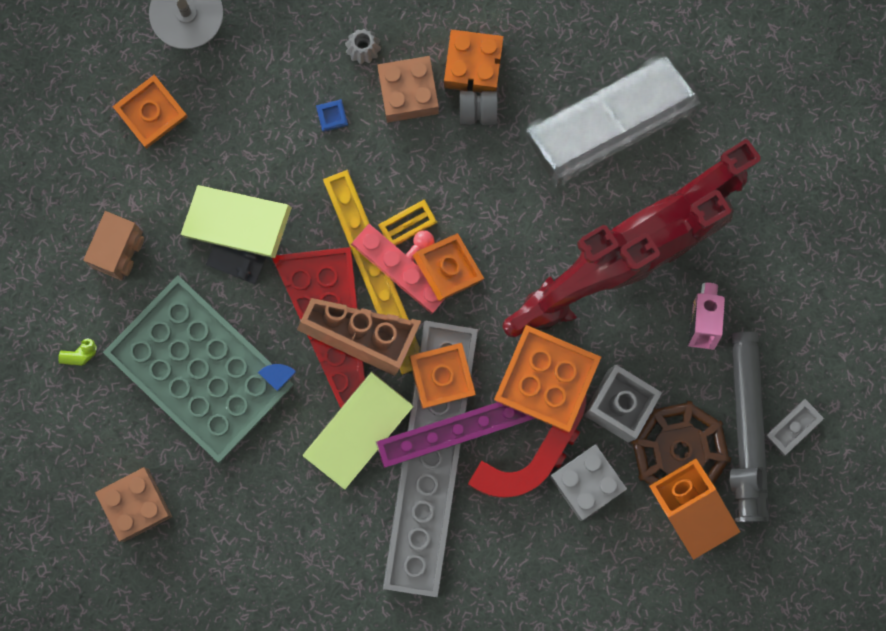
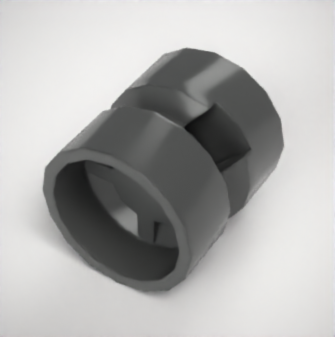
M460 91V125H472L477 120L482 125H497V91H482L480 96H477L472 91Z

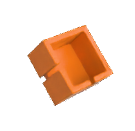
M451 29L444 88L467 91L468 80H474L473 92L497 91L503 36Z

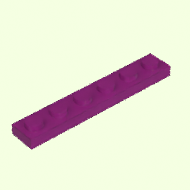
M497 402L376 441L383 467L386 468L536 418Z

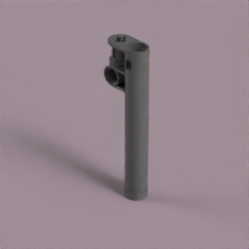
M737 332L732 334L739 468L731 469L730 486L732 492L735 493V499L738 500L739 517L735 518V522L740 523L770 522L758 332Z

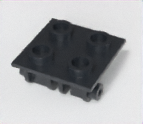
M214 244L206 265L255 285L267 256Z

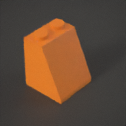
M697 459L692 460L649 486L693 560L740 533L719 493Z

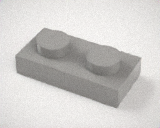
M804 399L765 437L785 456L824 418Z

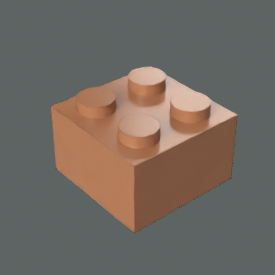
M430 56L377 64L387 123L439 114Z
M105 211L83 261L94 270L122 280L124 275L128 276L132 270L134 262L131 261L134 251L138 252L143 245L144 237L141 236L143 232L134 222Z
M145 467L95 492L120 542H125L172 517L149 469Z

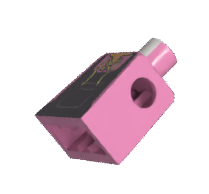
M703 283L701 293L697 294L693 302L688 341L689 347L715 350L722 337L725 297L717 295V284Z

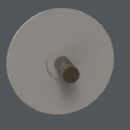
M151 0L149 8L150 24L158 38L167 45L178 49H194L209 42L219 31L223 20L221 0Z

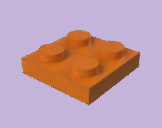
M155 74L112 106L146 149L188 117Z
M458 233L425 247L413 255L439 301L470 288L484 279Z
M462 343L409 356L422 409L476 395Z

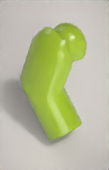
M84 339L81 342V346L75 352L61 350L59 352V364L85 365L96 354L97 346L92 339Z

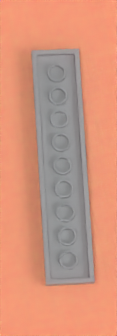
M424 321L419 353L462 343L471 375L478 329ZM414 383L411 403L414 407L410 410L407 431L465 413L467 398L422 409L416 383ZM461 443L402 462L383 589L438 597Z

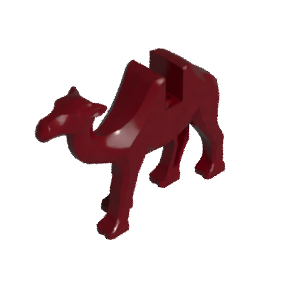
M745 139L728 149L721 155L720 162L706 170L676 193L646 207L612 230H609L607 225H602L583 236L577 242L579 250L582 251L578 260L555 281L550 276L545 280L540 289L529 294L522 307L504 320L502 325L504 332L509 337L515 338L523 333L526 325L535 329L548 330L558 322L573 321L577 317L569 307L571 303L603 290L621 288L641 281L658 267L668 261L671 263L696 244L729 224L732 220L734 209L728 196L734 191H742L748 178L746 170L758 164L761 159L750 141Z

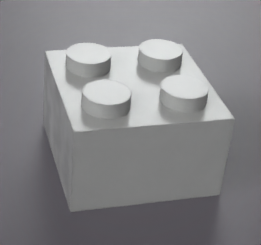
M614 365L606 372L583 415L626 442H631L637 439L662 392L620 366Z
M596 444L550 476V479L580 521L627 490Z

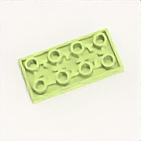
M198 185L181 235L185 238L275 258L292 207L283 203Z
M371 371L305 451L303 457L343 489H346L378 450L376 441L388 438L414 406Z

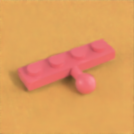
M368 224L351 245L430 314L434 313L444 300L439 301L421 269L414 262L415 259L413 257L417 251L434 244V236L428 231H419L414 236V245L405 255L371 224Z

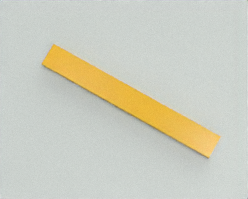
M348 170L323 179L376 312L383 315H396L399 318L408 320L393 281L351 245L369 224V221ZM415 336L400 367L402 375L412 371L409 356L418 354L420 351Z

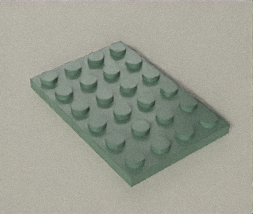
M178 275L103 352L219 464L294 386L289 380L279 391H276L258 373L262 368L272 365V363Z

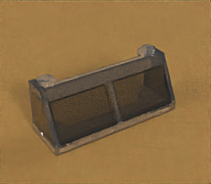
M666 55L659 59L657 56L650 58L643 63L644 67L545 120L538 118L528 125L529 128L526 130L525 135L555 189L567 184V180L573 176H579L587 168L665 126L677 123L679 117L684 121L694 116L700 102Z

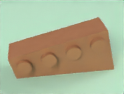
M311 298L297 330L395 376L403 363L421 321L402 319L391 314H378L362 308L361 310L349 308L346 305Z

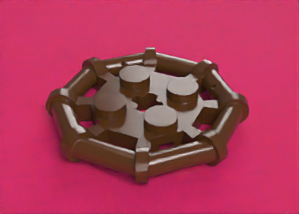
M688 400L686 403L658 409L654 407L637 439L630 443L634 448L639 480L652 485L660 480V478L654 475L659 469L669 475L694 459H697L703 468L704 464L710 459L716 461L707 475L714 485L726 465L731 463L722 427L724 425L723 422L716 420L693 405L692 401ZM683 414V422L668 425L664 419ZM691 416L708 426V428L702 432L690 424ZM657 423L662 430L654 442L646 440ZM711 434L714 437L717 453H710L707 436ZM677 443H682L683 447H688V452L684 454L685 458H680L679 454L674 453ZM645 448H653L656 464L651 467L648 466Z

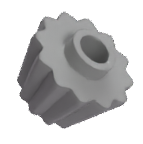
M367 29L355 30V33L348 36L349 40L345 43L347 47L346 53L351 56L352 61H358L359 64L364 62L370 63L372 59L378 57L377 52L381 50V47L379 46L380 39L375 37V32L368 31ZM364 42L368 44V47L361 49L358 48V45Z

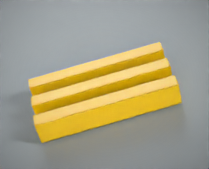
M422 200L378 224V227L383 235L397 246L415 236L419 231H424L437 224V221L426 201ZM421 208L424 209L425 212L389 232L387 231L386 227ZM426 217L429 218V221L392 240L391 237Z

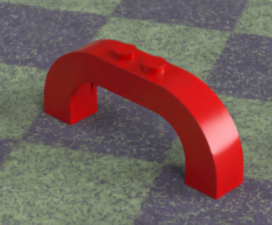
M586 395L570 432L568 433L552 426L527 467L520 471L509 473L497 470L481 461L468 486L482 494L496 498L518 497L538 487L548 477L554 467L560 468L567 456L562 453L567 443L573 445L580 431L576 430L585 411Z

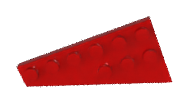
M351 247L283 254L272 258L300 321L311 298L357 309ZM308 336L340 408H342L365 380L363 361Z

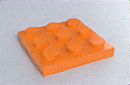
M526 325L494 401L569 433L601 356Z

